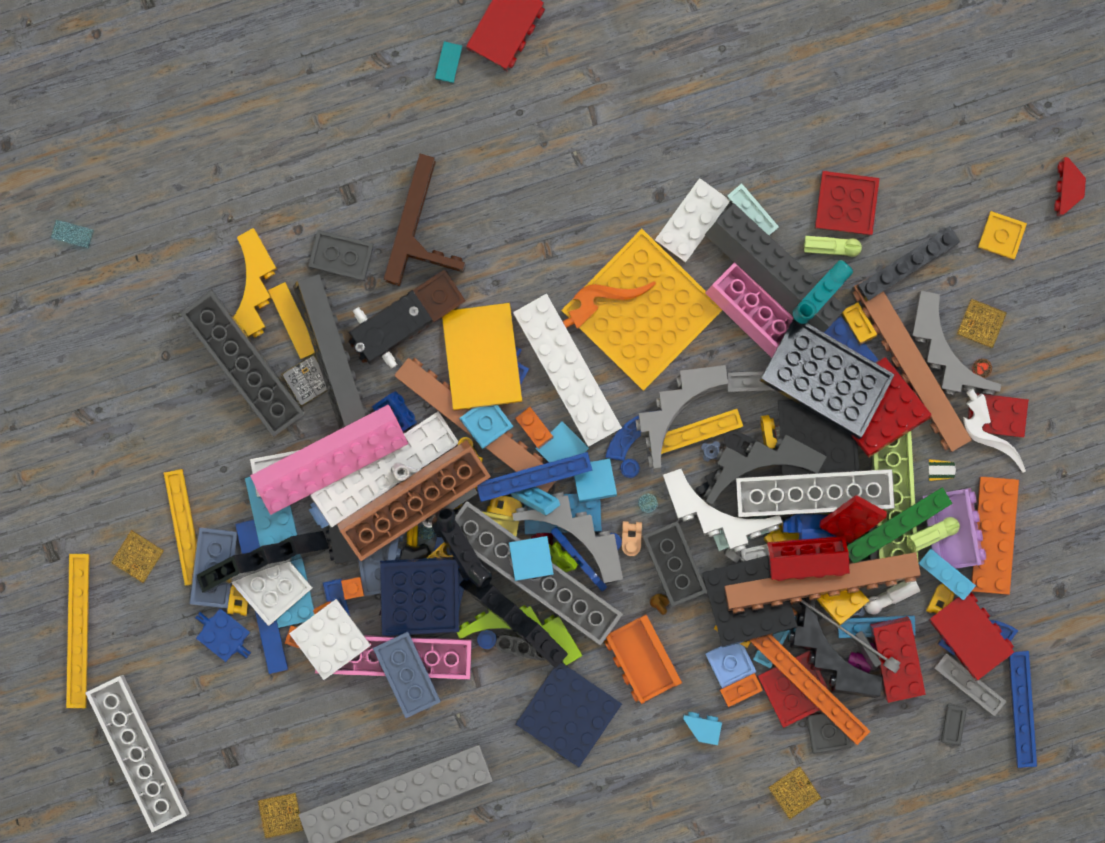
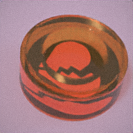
M978 359L973 363L972 371L984 378L992 372V365L987 359Z

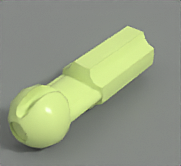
M805 236L804 253L856 257L862 250L860 241L854 238L840 239Z
M947 517L937 524L907 536L906 543L908 548L912 552H916L941 539L953 536L959 531L960 524L957 519Z

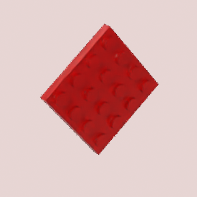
M886 357L876 364L895 375L862 438L859 440L852 436L868 457H871L932 416Z

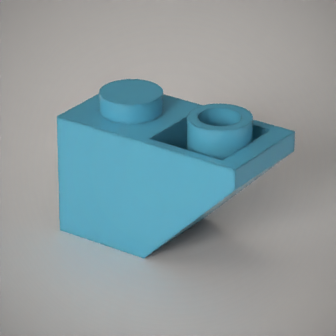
M688 712V715L683 714L684 721L699 742L718 745L722 722L718 721L719 717L707 715L706 719L699 717V713Z

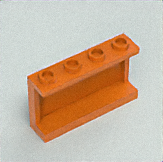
M646 614L610 632L606 637L607 639L604 640L608 650H613L616 655L613 657L615 664L618 668L622 667L625 672L622 674L626 685L631 684L633 688L631 694L635 702L640 701L643 704L645 701L682 683Z

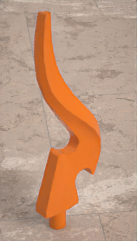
M653 281L635 289H619L598 284L588 285L582 288L573 298V300L578 299L581 302L580 308L569 311L570 318L562 322L566 328L575 324L576 328H579L598 310V306L593 302L594 298L633 299L649 291L656 285V282Z

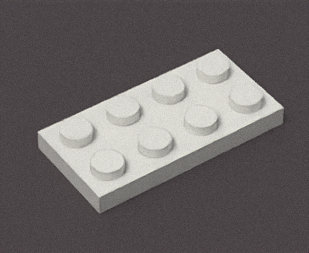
M699 178L655 241L686 263L705 237V233L716 222L731 200Z

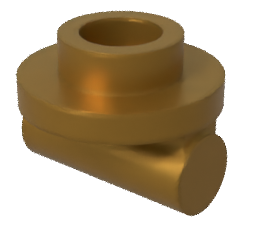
M656 594L651 597L650 605L653 608H657L661 615L667 613L665 608L669 604L667 596Z

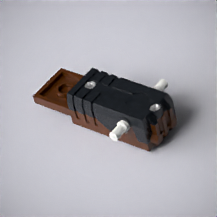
M444 269L369 319L360 310V307L354 309L352 312L355 314L360 325L348 332L351 336L348 342L351 347H354L356 353L359 354V359L362 363L368 362L369 365H373L383 358L386 364L390 366V369L398 365L392 356V351L466 302V300Z

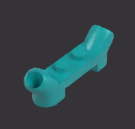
M839 260L794 308V319L801 324L809 322L853 274V269L843 260Z

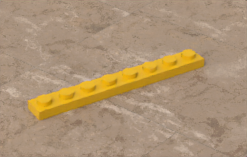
M69 554L66 708H87V695L85 692H87L90 554Z

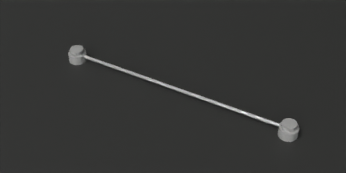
M729 548L724 554L736 563L739 559L743 562L746 561L740 557L741 552L730 551ZM804 600L801 601L885 660L883 665L895 674L900 668L899 661L893 657H890V659L886 658Z

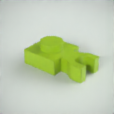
M558 541L553 546L549 544L550 556H552L551 562L564 572L576 569L578 566L577 562L567 551H562Z

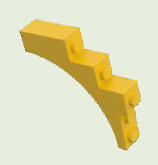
M252 228L237 237L246 263V286L241 304L234 318L249 337L257 338L264 333L263 330L266 329V326L256 308L259 307L261 309L269 305V300L272 299L261 278L264 277L266 280L274 276V271L278 269L256 230Z

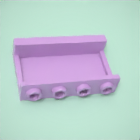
M971 488L946 492L953 504L927 519L928 527L943 521L947 517H953L958 520L960 529L955 535L948 536L932 544V550L955 569L983 565L984 560H986L985 549H982L980 542L983 541V534L981 530H978L977 522H980L978 510L975 511L974 503H976L975 492H972Z

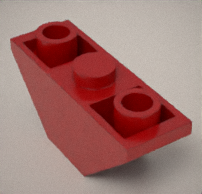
M1064 157L1061 159V162H1058L1057 173H1060V181L1056 183V192H1059L1058 200H1055L1054 211H1057V216L1064 215L1085 196L1086 178L1069 157Z

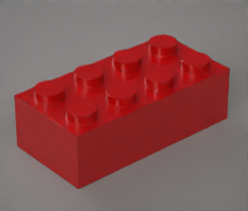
M906 616L870 624L875 650L888 659L893 657L900 662V668L895 674L883 665L885 660L878 656L881 661L879 671L887 702L890 703L926 695L912 623L909 617Z

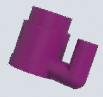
M869 642L871 647L875 650L874 643ZM851 651L847 662L869 674L871 668L863 654Z

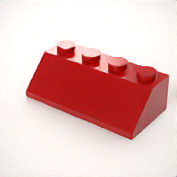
M845 536L767 542L772 580L784 581L789 578H822L826 575L843 576L850 574L849 552Z

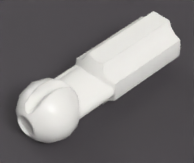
M904 580L877 596L868 597L869 602L864 605V608L869 614H878L882 608L892 603L896 604L920 592L919 586L916 581L905 583Z

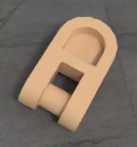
M623 521L622 550L628 556H635L640 552L642 522L629 524V522ZM628 531H636L635 537H628Z

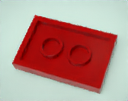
M983 394L986 399L991 422L985 423L982 426V430L989 434L1024 438L1029 399ZM969 408L968 419H971L973 411Z
M855 495L820 521V528L837 537L845 536L846 542L852 543L884 520L887 516V511Z

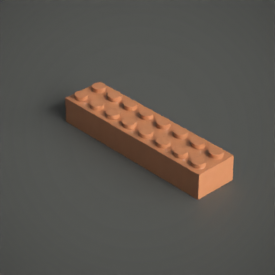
M466 440L337 525L359 560L362 561L491 476Z

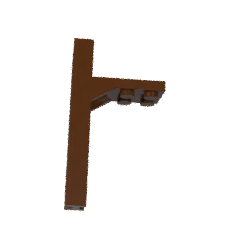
M419 154L385 272L384 280H386V283L401 286L409 257L464 273L466 264L462 258L451 255V258L444 257L443 252L433 250L432 253L427 252L414 238L436 164L434 157Z

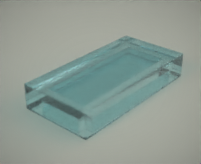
M56 220L51 238L89 249L94 230Z

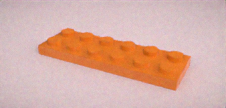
M980 477L977 510L980 522H977L978 530H981L983 534V541L980 542L982 549H985L986 560H984L983 565L972 566L971 582L976 585L972 590L974 592L1010 595L1019 480Z

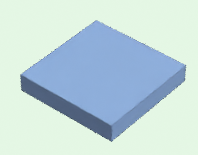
M741 644L723 648L720 646L705 653L721 688L756 672L745 647Z

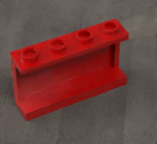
M492 0L466 46L467 50L481 55L502 67L505 71L508 68L512 69L517 61V58H515L517 52H522L527 43L524 41L527 34L531 36L536 27L534 25L537 18L540 19L545 11L543 8L544 2L541 0Z
M970 592L964 600L957 597L931 617L929 622L975 681H978L1014 653L1012 650L1014 646L1008 638L1004 639L1001 636L1002 630L996 623H991L988 619L990 617L988 612L984 608L980 609L976 604L978 602L977 598Z

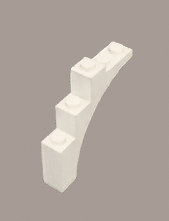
M682 469L663 475L678 521L683 520V522L692 520L694 519L693 515L697 514L704 536L709 535V537L720 534V530H723L730 551L740 552L745 550V546L748 545L747 537L750 536L751 539L762 535L761 532L766 530L769 533L779 530V526L782 525L780 515L766 519H744L716 510L694 492L687 482Z

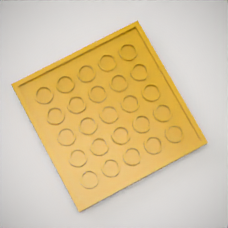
M641 229L586 286L598 284L619 289H635L653 281L656 282V285L633 299L594 298L593 302L598 306V310L579 329L644 391L713 321L722 309L705 294L706 291L668 253ZM572 299L561 311L570 318L568 312L580 308L581 302L578 299Z

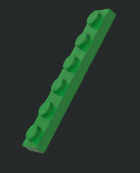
M943 487L847 545L851 562L857 563L953 504Z

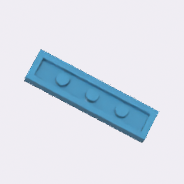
M907 615L911 620L913 633L916 635L915 616ZM906 616L849 618L840 626L854 636L862 631L865 637H873L870 624ZM838 628V638H852Z

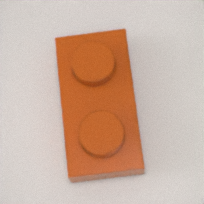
M531 407L515 418L538 449L554 438Z
M755 673L720 689L728 707L763 691Z

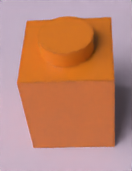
M361 577L341 581L345 600L364 596Z

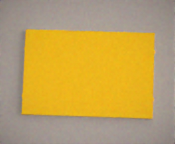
M510 303L456 309L443 316L453 411L522 402Z

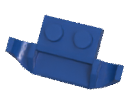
M796 514L783 521V532L799 533V540L837 537L820 528V521L828 516L827 514Z

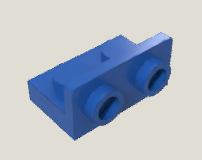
M397 391L387 395L372 406L374 411H377L389 405L403 432L417 423L414 414L407 408L403 397Z

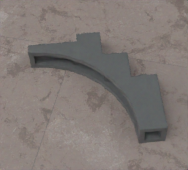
M785 435L784 438L780 436L775 445L778 448L777 451L758 441H755L754 444L750 443L745 452L748 454L747 457L726 446L725 450L720 449L716 457L719 460L717 464L724 468L723 470L718 469L714 480H716L714 487L709 486L704 495L707 497L706 502L713 505L719 494L733 480L756 468L770 465H790L818 474L827 456L788 435Z

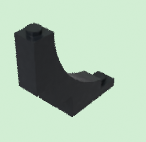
M323 531L295 535L279 543L261 546L249 553L233 555L197 574L202 593H205L220 585L229 584L256 572L297 559L318 555L329 549Z

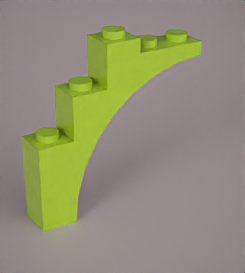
M526 605L520 607L528 617L537 622L568 653L563 659L565 665L583 656L559 615L557 617L554 614L544 620L545 624L542 625L531 605L529 607H526ZM483 611L475 616L476 620L469 624L466 621L461 624L459 632L456 633L461 639L474 632L486 629L511 628L491 611L487 614Z

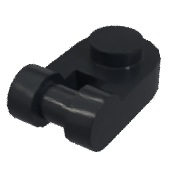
M730 431L724 438V443L728 448L745 457L748 454L745 453V449L741 448L743 442L754 444L755 441H758L738 431Z

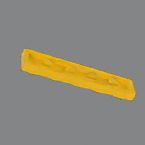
M738 409L668 431L663 442L661 454L743 427Z

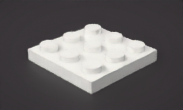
M291 562L283 563L231 582L268 626L313 588Z
M337 599L289 633L323 680L371 646Z

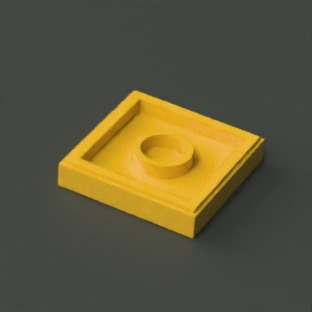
M990 211L978 248L1015 260L1027 223Z

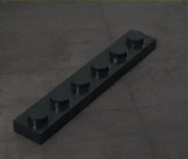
M949 226L856 287L867 302L957 245L960 241Z

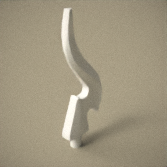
M974 389L968 390L966 393L971 400L966 404L973 411V417L971 419L963 417V422L970 438L978 443L994 447L1006 453L1015 461L1022 473L1026 472L1020 455L1011 444L982 430V426L985 423L991 422L985 396L982 393L977 396Z

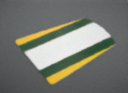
M929 459V481L952 479L955 477L956 468L954 462Z

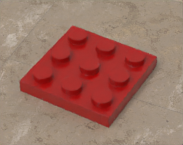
M822 171L815 228L872 236L880 178Z
M810 650L796 656L795 658L828 689L820 671L811 670V664L808 662ZM776 667L757 675L783 728L819 711Z

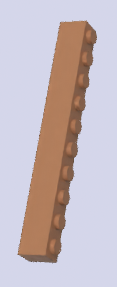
M857 285L852 287L854 299L857 302H861L863 312L867 318L870 317L874 330L883 339L881 341L882 346L886 352L890 351L892 354V363L896 368H900L902 371L901 377L907 384L909 383L913 392L932 414L930 426L935 434L938 433L942 439L940 443L944 450L953 452L970 442L972 439L884 291L866 302L856 287Z
M408 358L394 376L472 437L459 418L473 408L453 411L450 385L445 381L441 384L436 380L438 376L430 369L427 372L422 369L423 364L416 358H413V360ZM509 431L485 447L516 472L543 464L542 461L544 459L536 453L530 454L527 451L528 446L521 441L516 443L511 439L513 435ZM556 481L536 487L547 493Z
M915 552L849 564L850 574L843 576L826 575L822 578H789L784 581L767 578L727 585L724 587L728 611L741 613L745 611L744 608L752 607V610L764 608L763 605L771 604V607L783 605V601L790 600V603H797L806 597H809L810 600L821 598L823 594H828L831 597L840 595L841 591L846 590L848 593H854L863 587L871 590L878 588L880 584L894 586L897 585V581L905 580V583L917 581L916 578H919L921 575L917 554Z

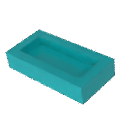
M444 41L435 76L436 80L454 84L463 48L462 45Z

